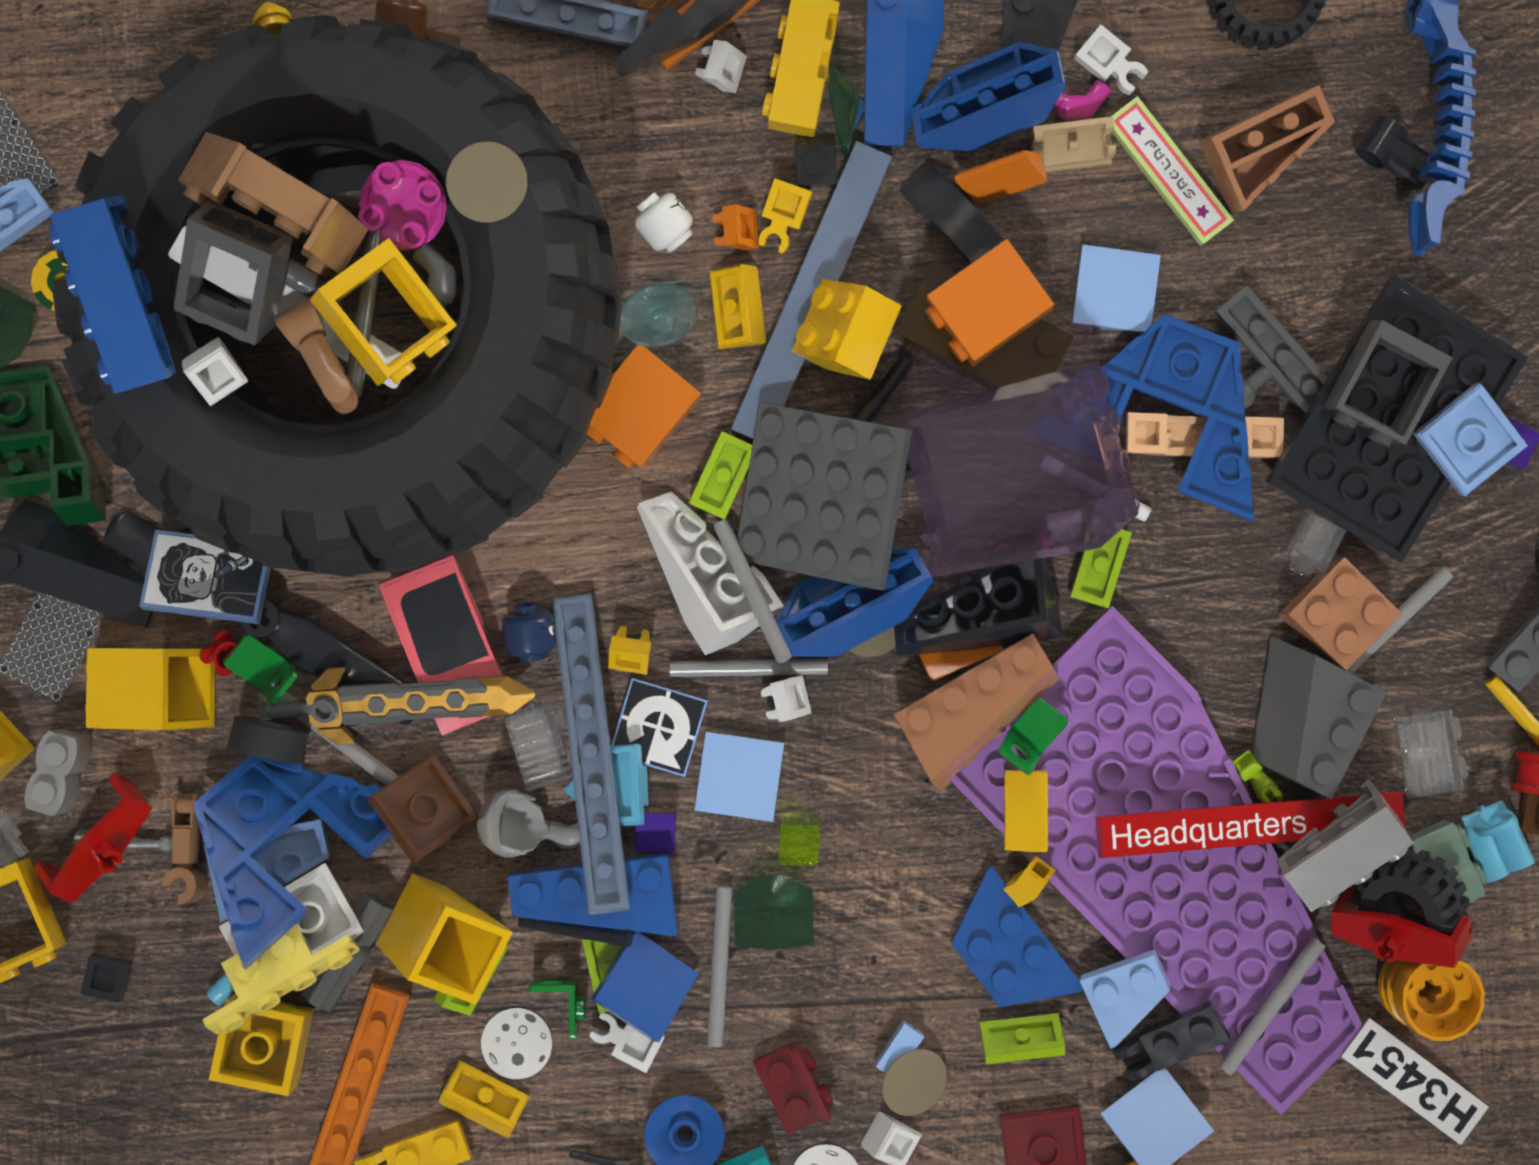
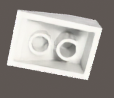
M326 863L284 887L306 907L307 914L297 925L313 954L346 935H349L354 940L364 932ZM229 921L219 926L231 951L236 955L238 950Z

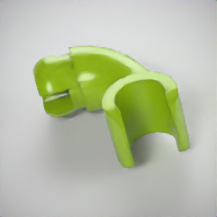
M1249 750L1232 761L1241 778L1245 782L1249 781L1259 800L1271 802V800L1276 798L1278 801H1282L1283 794L1278 789V785L1262 771V766Z

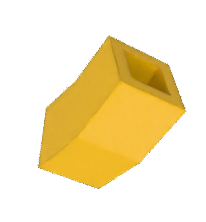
M1035 855L1027 868L1013 875L1004 887V891L1020 908L1037 898L1056 870Z

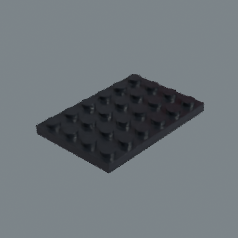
M1390 275L1265 482L1395 561L1402 563L1451 483L1413 433L1406 445L1391 443L1388 448L1367 437L1370 432L1369 430L1359 425H1356L1355 429H1351L1332 419L1335 412L1324 407L1369 320H1383L1452 357L1413 433L1475 383H1481L1497 406H1499L1527 361L1528 356L1399 276ZM1377 343L1345 403L1391 427L1422 367Z

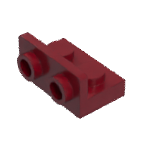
M794 1040L753 1060V1064L787 1135L822 1119L823 1122L831 1119L829 1108L834 1106V1102L825 1083L818 1086L812 1071L816 1070L817 1066L808 1047L801 1050L797 1040Z

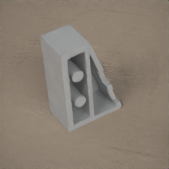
M1370 779L1361 786L1364 794L1347 808L1345 804L1341 803L1332 811L1337 818L1320 833L1316 828H1313L1277 860L1283 876L1311 912L1319 907L1331 905L1338 899L1341 892L1353 884L1358 885L1367 881L1372 876L1374 870L1386 862L1400 859L1407 852L1408 847L1414 844L1396 813Z

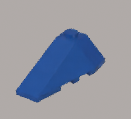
M865 0V145L869 147L904 146L913 120L911 111L918 105L944 29V0Z

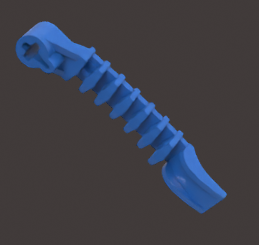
M1409 0L1405 11V21L1409 24V33L1421 36L1430 55L1429 63L1440 65L1433 77V84L1440 85L1441 87L1437 90L1433 103L1443 106L1437 111L1433 124L1441 126L1432 138V144L1437 146L1430 151L1427 163L1422 167L1418 175V180L1431 185L1425 192L1416 195L1410 201L1408 208V233L1413 254L1420 257L1425 255V251L1433 245L1436 247L1440 245L1445 209L1453 199L1464 194V185L1470 178L1471 173L1467 171L1468 161L1472 158L1473 152L1469 151L1470 141L1474 137V131L1471 130V120L1475 117V110H1472V99L1476 95V89L1472 88V79L1476 75V69L1472 68V58L1476 55V49L1469 47L1457 28L1458 0Z

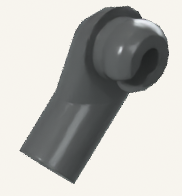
M426 243L418 248L412 259L429 274L428 289L442 307L445 308L447 304L453 301L456 295L457 274L454 267L433 247Z

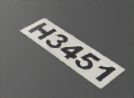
M1370 1018L1341 1056L1460 1145H1462L1489 1108Z

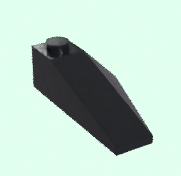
M24 499L0 530L1 579L143 627H148L153 611L143 610L139 607L145 577L125 561L120 560L105 548L94 536H90L78 525L66 526L51 508Z
M1035 547L1001 555L990 562L991 566L972 577L969 574L957 580L958 585L940 595L932 594L918 602L909 617L894 626L896 654L903 656L1001 645L1003 647L1012 646L1031 634H1034L1038 642L1063 637L1059 602L1042 549Z

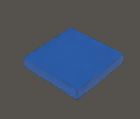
M632 931L633 941L631 946L621 947L591 1000L653 1042H660L699 973L640 932Z

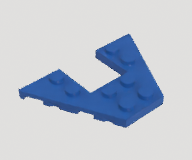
M1163 314L1139 337H1136L1125 349L1106 365L1102 366L1070 396H1067L1056 408L1030 428L1029 433L1103 462L1133 389L1205 417L1207 421L1177 492L1252 522L1254 520L1248 436L1243 398L1244 390L1240 363V344L1236 341Z
M249 755L193 803L195 815L242 967L245 970L307 914L306 907L263 869L254 858L305 812L311 809L358 853L367 859L392 836L367 801L370 796L383 787L376 785L364 786L351 778L329 772L327 775L303 769V765L277 762Z

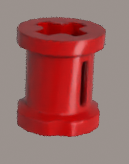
M1516 751L1515 757L1519 759L1516 782L1511 784L1510 790L1539 795V754Z

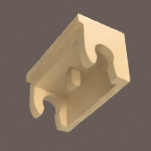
M1113 116L1033 126L1028 136L1030 151L1038 152L1042 155L1046 173L1111 165L1112 158L1116 153V145H1112L1111 132L1114 129Z

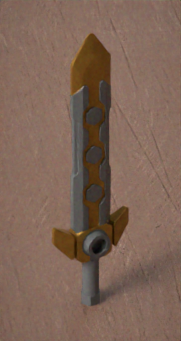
M330 667L311 685L312 690L308 693L306 700L277 702L274 706L267 701H260L258 711L261 720L309 716V723L314 728H319L317 733L338 745L354 744L355 742L346 725L392 723L402 720L446 717L471 718L512 715L534 698L535 691L509 676L339 687L337 685L342 678L345 667Z

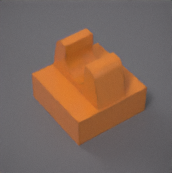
M737 204L722 206V212L714 215L712 222L723 225L724 235L713 238L714 244L744 251L759 249L756 209Z

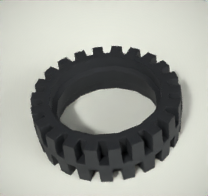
M1206 0V3L1211 6L1209 14L1212 21L1217 19V28L1221 33L1228 32L1230 34L1229 40L1234 43L1239 40L1243 42L1242 47L1248 49L1257 46L1258 50L1267 51L1270 47L1278 49L1287 43L1291 44L1307 32L1320 15L1326 0H1303L1301 8L1293 18L1282 24L1270 26L1250 22L1236 10L1231 0Z

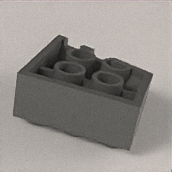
M1269 636L1267 648L1269 653L1266 672L1263 673L1260 709L1256 717L1251 753L1260 765L1319 796L1332 799L1387 692L1317 655Z

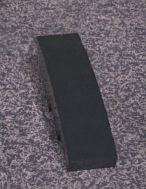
M696 0L682 15L669 5L614 61L616 72L621 77H624L674 56L696 44L725 24L751 0Z

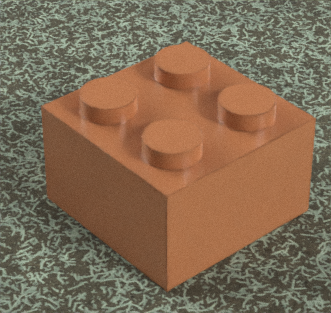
M1345 557L1332 559L1278 616L1322 659L1347 671L1402 613Z

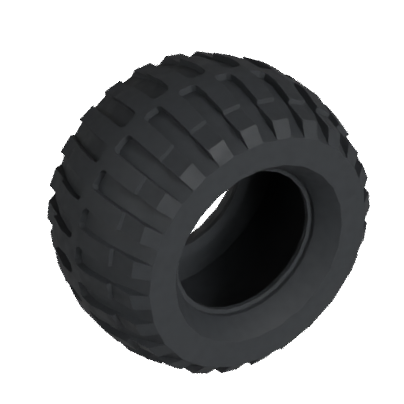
M319 15L290 19L289 23L281 24V34L276 35L269 34L263 26H249L216 41L219 54L202 61L195 54L189 52L183 55L158 75L165 86L143 104L133 96L127 100L110 123L120 132L102 157L90 151L88 152L75 187L85 195L81 205L119 195L125 196L128 211L121 212V218L130 231H135L140 247L137 250V259H134L136 269L141 268L148 276L153 291V302L147 304L149 313L157 312L160 316L176 373L167 379L114 394L111 384L106 385L99 374L97 359L101 358L95 340L90 341L84 332L81 315L85 314L79 296L74 297L66 279L54 281L55 289H52L56 324L60 334L68 336L72 345L63 349L67 359H63L62 363L79 403L88 406L91 410L90 414L96 420V422L89 425L93 437L116 466L122 467L134 478L133 484L138 495L167 517L175 518L193 531L196 539L230 553L248 557L263 563L266 567L346 577L377 572L389 573L423 568L430 561L450 553L457 554L489 540V535L513 517L518 518L544 497L542 493L562 467L566 468L587 441L585 435L596 408L601 407L613 377L614 345L619 336L622 311L616 274L617 264L613 236L579 154L560 129L546 117L537 105L533 95L505 74L493 72L478 59L475 52L441 38L428 37L426 40L418 37L411 32L408 25L360 19V24L349 23L348 26L340 24L335 16ZM206 132L241 143L246 146L247 150L324 196L333 193L362 190L370 174L378 165L385 162L406 160L420 163L434 173L444 188L447 203L445 219L449 222L459 246L464 281L460 317L445 355L426 380L397 404L358 421L329 425L292 422L270 404L253 382L240 351L239 340L230 334L207 324L198 323L191 317L173 310L180 263L171 259L168 253L182 228L187 226L188 218L202 207L183 195L187 187L181 184L178 179ZM496 142L505 145L518 155L526 169L527 191L524 200L514 213L500 221L484 223L471 220L454 207L448 196L446 188L448 168L454 157L461 150L474 143ZM229 191L222 203L223 206L269 226H275V215L263 208H260L257 214L247 210L232 200L231 196L234 191ZM57 251L59 260L67 264L63 251ZM203 279V288L238 303L239 298L209 280ZM219 337L247 377L248 382L210 406L183 372L182 360Z

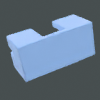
M902 1020L875 1061L876 1068L886 1074L891 1064L898 1057L917 1049L924 1038L923 1033Z

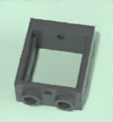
M209 200L187 220L173 310L191 317L198 323L207 324L230 334L239 341L256 345L276 325L273 317L279 311L293 236ZM209 245L259 266L251 308L202 287Z
M1369 320L1324 407L1335 412L1332 419L1351 429H1355L1356 425H1359L1369 430L1370 432L1367 437L1388 448L1391 443L1406 445L1449 366L1452 357L1383 320ZM1377 343L1422 367L1391 427L1345 403Z

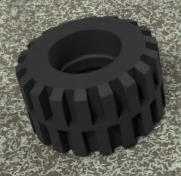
M1408 849L1400 859L1386 862L1374 870L1372 876L1367 881L1358 885L1357 889L1359 892L1354 896V904L1359 906L1356 910L1397 915L1448 936H1451L1460 918L1463 915H1469L1466 910L1470 906V901L1468 897L1463 896L1467 888L1464 882L1457 881L1455 877L1459 873L1453 867L1449 870L1444 866L1446 861L1438 856L1434 860L1430 858V852L1421 850L1416 855L1413 849ZM1398 892H1403L1413 897L1423 908L1426 918L1417 916L1407 910L1400 901Z

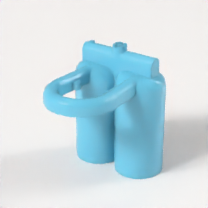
M1503 800L1487 807L1480 805V807H1476L1477 811L1466 816L1463 815L1460 818L1463 829L1470 841L1468 850L1473 861H1476L1482 868L1486 877V883L1500 880L1509 875L1510 872L1522 870L1535 863L1518 824L1517 817L1511 810L1506 808Z

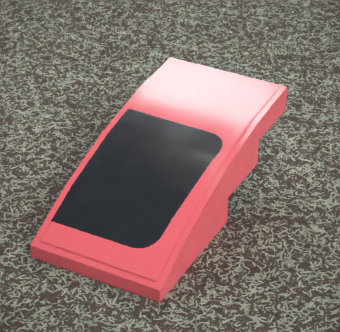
M453 553L428 562L423 568L411 569L379 582L380 590L418 683L450 681L457 678L504 676L500 668L498 656L484 628L483 618ZM490 716L434 719L441 735H445Z

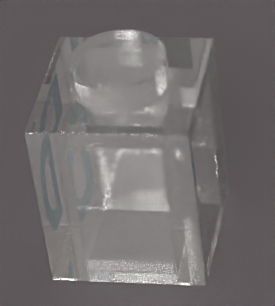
M1311 512L1301 514L1280 557L1290 561L1288 568L1303 576L1310 577L1312 573H1326L1346 530Z

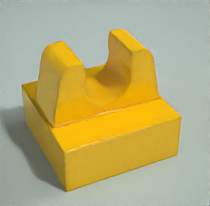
M621 626L616 636L612 635L608 669L647 675L651 654L649 631L643 629L639 640L626 637L627 626Z

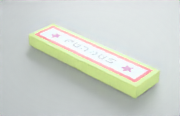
M1138 96L1112 115L1114 123L1113 135L1200 246L1234 221Z

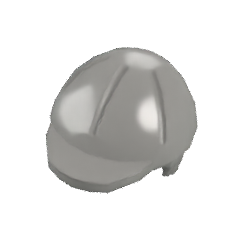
M504 790L491 795L481 807L477 816V832L483 845L496 855L511 858L526 855L527 852L533 851L542 840L550 841L562 849L576 848L580 844L578 823L566 825L560 821H547L544 819L541 807L533 802L536 800L535 797L521 793L518 790Z

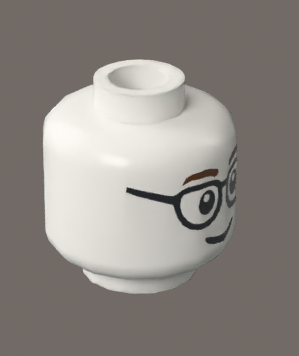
M653 192L637 206L641 213L635 220V227L654 250L661 251L666 248L670 253L693 234L690 229L693 224V217L673 193H666L659 197Z

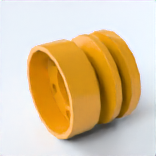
M1386 959L1378 975V994L1383 1007L1394 1019L1433 1041H1451L1466 1035L1477 1024L1483 1012L1485 991L1480 977L1469 964L1459 960L1455 968L1401 960L1389 963Z

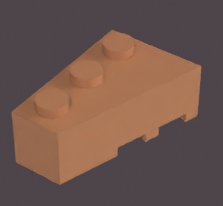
M1320 85L1304 89L1199 141L1230 213L1244 211L1268 185L1272 184L1280 176L1279 174L1296 158H1299L1335 123Z

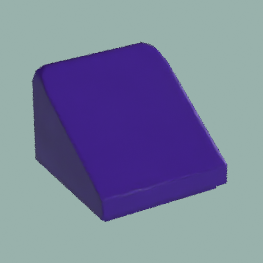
M644 811V825L635 826V851L675 852L677 812Z

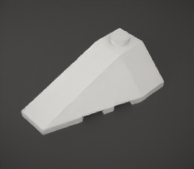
M672 492L639 503L637 509L682 618L703 653L707 655L732 645L759 627L757 618L721 542L706 530V522ZM753 565L751 570L774 616L784 606L765 576Z

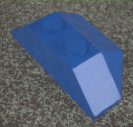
M1017 42L948 72L929 92L923 103L918 104L911 111L917 145L922 148L973 152L1045 122L1066 87L1059 52L1053 48L1046 49L1034 44Z
M892 547L885 590H876L809 576L796 583L784 604L781 614L776 617L775 621L792 656L837 657L905 621L932 584L933 578L915 548L905 547L904 549Z

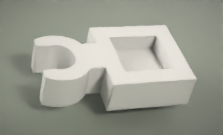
M1102 25L1096 29L1074 57L1078 63L1103 83H1105L1110 75L1115 77L1119 90L1127 95H1130L1135 87L1127 81L1126 75L1134 73L1143 80L1148 73L1143 64L1128 62L1125 59L1131 48Z
M609 1011L601 1013L599 1018L609 1023L610 1030L607 1033H600L592 1029L589 1035L591 1039L597 1043L612 1042L616 1044L611 1053L612 1056L647 1073L665 1038V1034L660 1042H653L628 1024L625 1027L620 1025L617 1017Z

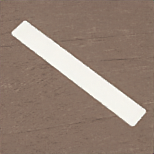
M186 226L182 228L168 253L171 259L180 264ZM209 245L203 278L251 305L258 270L256 272L248 268L249 262ZM284 284L278 314L307 297ZM316 309L327 334L325 338L328 340L335 355L348 362L350 350ZM370 335L369 344L386 365L401 354V352ZM389 378L383 383L389 386L390 388L395 389L398 387L400 381L397 384H394V382Z

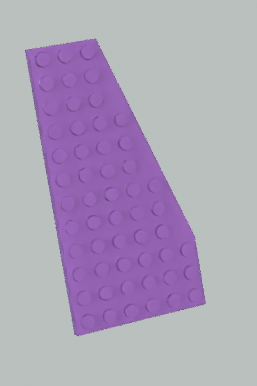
M1110 606L1052 663L1060 679L1041 698L1067 717L1069 723L1040 755L1034 770H1045L1048 773V852H1020L1030 862L1036 855L1056 870L1049 881L1126 959L1155 949L1171 984L1170 991L1164 998L1179 1013L1212 1001L1230 1034V1041L1214 1047L1225 1057L1313 937L1318 941L1319 939L1298 894L1281 872L1277 863L1279 858L1272 844L1110 858L1098 857L1095 816L1252 803L1201 703L1202 700L1198 692L1113 606ZM1019 714L1005 728L1006 731L996 740L993 739L976 755L977 758L966 769L964 767L950 780L1003 835L1004 770L1020 769L998 752V749L1006 732L1022 714ZM1011 746L1013 752L1018 757L1027 760L1026 756L1018 748ZM1324 950L1236 1069L1280 1115L1345 1052L1363 1027L1344 986L1340 983Z

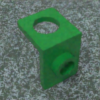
M247 633L244 634L223 661L226 668L260 689L267 702L272 706L279 701L298 676L289 660ZM284 676L282 683L274 690L277 682Z
M1038 697L1006 732L998 752L1026 775H1030L1034 771L1040 755L1066 728L1069 719L1043 698ZM1011 746L1018 748L1026 756L1027 760L1018 757L1013 752Z
M578 979L532 980L529 984V992L569 991V1039H576L579 1033V1020H585L586 1014L585 996H578Z

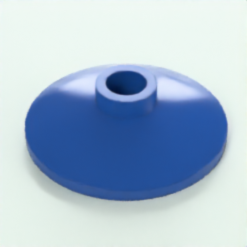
M678 1095L664 1100L652 1111L645 1128L646 1148L656 1165H713L724 1145L725 1133L720 1115L707 1101L692 1095ZM681 1126H689L693 1134L685 1139L679 1136L678 1129Z

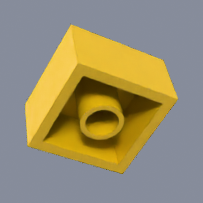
M822 279L819 287L816 288L812 295V304L804 323L796 333V342L791 352L826 370L871 380L902 305L864 285Z
M234 994L225 1000L224 1006L238 999L237 995ZM280 1001L278 1005L268 1011H256L244 1018L243 1025L238 1029L226 1034L218 1033L209 1080L289 1096L299 1086L314 1008Z

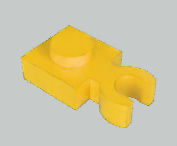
M775 178L762 213L763 217L771 219L772 222L769 227L761 232L759 245L766 246L769 236L777 234L781 238L778 252L785 253L790 245V237L787 233L790 226L800 230L813 192Z

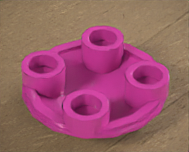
M406 160L381 163L370 174L362 187L358 217L359 221L368 228V231L375 230L378 232L382 242L389 238L399 250L419 248L434 239L444 224L447 210L444 188L434 173L420 163Z

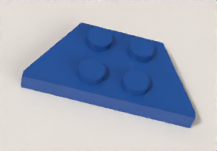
M991 865L988 866L983 873L984 877L974 897L971 898L965 910L966 913L961 924L958 925L950 941L962 959L999 1007L1083 991L1078 978L1024 907L1019 908L1004 891L1006 884Z

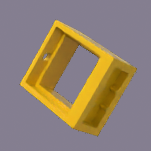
M389 238L319 288L310 299L315 308L377 386L389 378L394 384H397L416 369V366L412 363L416 357L425 352L431 358L447 346L450 340L446 335L457 326ZM381 270L430 331L387 365L337 303Z
M30 858L1 868L0 888L18 880L45 944L0 963V983L20 975L21 972L18 966L32 961L34 968L58 958L55 950L67 945Z

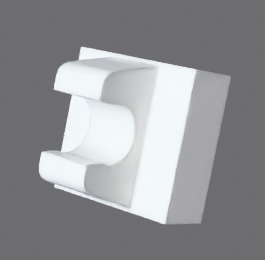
M714 40L712 46H706L701 51V54L708 58L706 69L696 68L695 74L723 92L736 93L747 56L727 41Z
M803 675L770 683V686L761 691L762 697L773 696L776 709L766 712L768 719H778L779 722L812 713Z

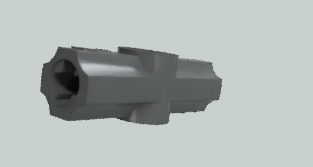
M368 891L363 893L353 909L356 918L364 930L354 939L360 951L352 955L353 959L347 965L336 970L328 969L316 976V982L301 993L307 1002L318 1009L328 1012L333 1010L344 994L352 977H356L372 954L375 948L373 943L394 910V907L388 901Z

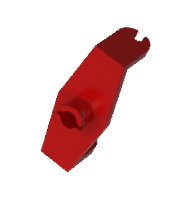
M114 772L108 780L122 800L80 838L61 869L58 871L49 863L45 866L42 860H39L33 867L50 894L73 903L101 875L116 870L117 866L114 863H122L123 852L152 810V807L137 787L125 776L120 778L117 772Z
M1351 886L1344 891L1332 910L1333 936L1373 951L1375 956L1384 961L1385 957H1388L1387 962L1389 963L1401 960L1455 968L1468 946L1473 932V927H1470L1473 918L1465 915L1460 918L1451 936H1448L1397 915L1356 910L1357 905L1354 904V896L1359 890Z

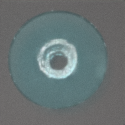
M671 283L653 284L638 290L624 303L621 311L620 326L624 335L636 344L647 347L664 346L679 340L691 330L698 315L697 303L691 292L682 286Z

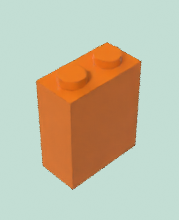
M1006 239L929 293L926 299L929 307L925 309V312L938 330L944 326L952 340L948 344L956 357L961 362L967 359L971 366L974 367L1052 312L1055 304L1008 239Z
M639 343L613 374L600 408H596L586 434L598 444L604 439L616 448L612 455L628 469H631L635 464L643 470L702 399V395Z

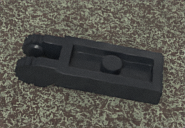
M1208 1001L1141 1030L1139 1035L1119 1043V1045L1113 1048L1112 1052L1117 1060H1123L1136 1055L1145 1048L1149 1057L1131 1064L1124 1071L1128 1081L1131 1082L1150 1075L1156 1069L1160 1071L1230 1041V1034L1212 1001Z

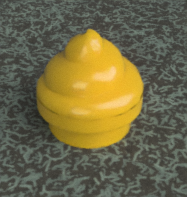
M265 2L256 11L252 25L263 26L269 34L276 35L281 34V24L289 23L292 17L286 8L275 3Z

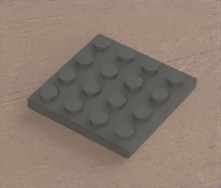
M759 403L737 538L747 562L871 589L885 590L912 430Z

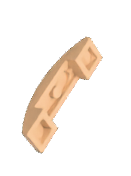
M1128 412L1126 413V453L1192 457L1207 418ZM1245 417L1249 458H1279L1283 452L1284 418Z

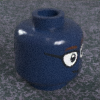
M537 602L515 604L513 606L514 611L508 613L502 619L504 645L507 653L516 656L518 662H535L546 659L548 652L556 645L552 613L549 610L538 608Z

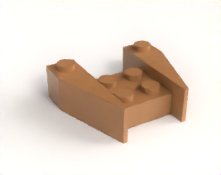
M208 132L205 133L178 179L181 184L187 187L183 195L201 206L209 200L222 205L229 191L232 190L234 193L231 197L234 202L255 214L259 212L260 208H263L275 215L274 225L297 239L301 232L307 234L309 238L301 251V255L308 258L304 266L327 280L332 273L338 275L346 269L368 231V228L336 200L327 198L247 150L246 146L241 143Z

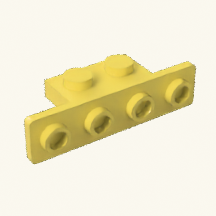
M295 924L248 969L245 970L242 967L239 954L221 963L238 999L205 1017L202 1021L205 1027L215 1034L220 1032L222 1034L230 1033L242 1026L244 1023L243 1019L256 1011H268L278 1005L281 1001L280 997L290 991H301L316 982V976L328 969L336 970L347 965L353 959L352 955L360 951L357 943L349 935H346L313 954L301 930Z

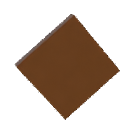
M434 753L367 799L413 865L478 819V814Z

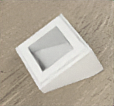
M219 337L182 360L183 372L210 406L248 382L247 377Z
M878 1112L863 1138L861 1146L871 1156L890 1165H906L922 1134L883 1112Z

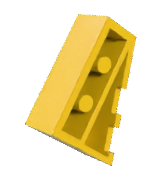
M791 0L788 16L782 15L778 32V39L783 40L781 54L774 53L770 77L776 78L774 92H766L762 116L769 117L768 129L811 138L815 137L838 23L839 1Z

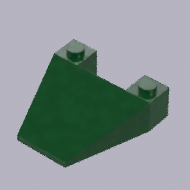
M49 365L0 371V500L50 493V507L66 526L106 521L105 483Z

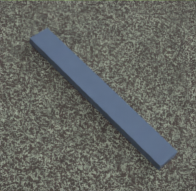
M856 141L733 423L732 432L754 440L759 403L785 406L805 358L791 351L796 342V333L804 323L812 304V295L816 288L819 287L822 279L840 280L890 165L892 156Z
M591 593L553 598L552 603L588 914L592 916L630 910L593 596Z

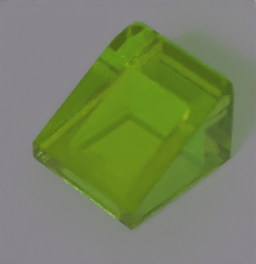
M781 823L779 865H818L820 825Z

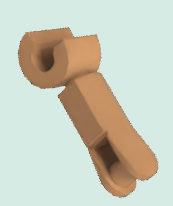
M308 297L273 317V320L287 340L301 352L310 371L333 408L339 413H350L358 405V395L347 375H345V371L328 340L325 338L327 336L315 306L310 301L311 297Z
M174 793L171 798V863L177 864V868H173L166 873L161 886L177 885L183 879L185 880L186 890L178 896L177 905L200 900L208 888V881L204 872L197 867H193V864L199 863L200 827L193 803L201 797V794H193L192 797H182L180 793ZM183 813H190V825H182Z

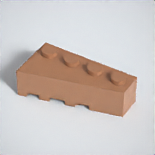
M1031 634L894 714L930 781L942 792L964 767L966 769L977 758L976 755L993 739L996 740L1006 731L1005 728L1019 714H1023L1036 698L1041 697L1060 678L1034 634Z

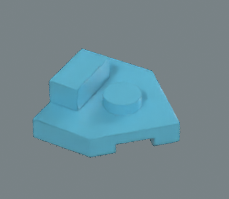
M641 745L611 746L620 827L644 825V807L649 806L647 766L642 765ZM572 778L563 790L575 801Z

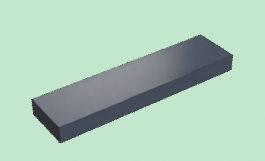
M489 0L486 13L487 20L621 49H627L646 29L649 15L646 10L600 0Z

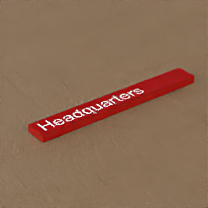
M1403 792L1380 793L1405 828ZM1363 794L1334 796L1332 799L1322 797L1095 816L1098 857L1110 858L1299 841L1313 828H1316L1320 833L1337 818L1332 812L1341 803L1345 804L1348 808Z

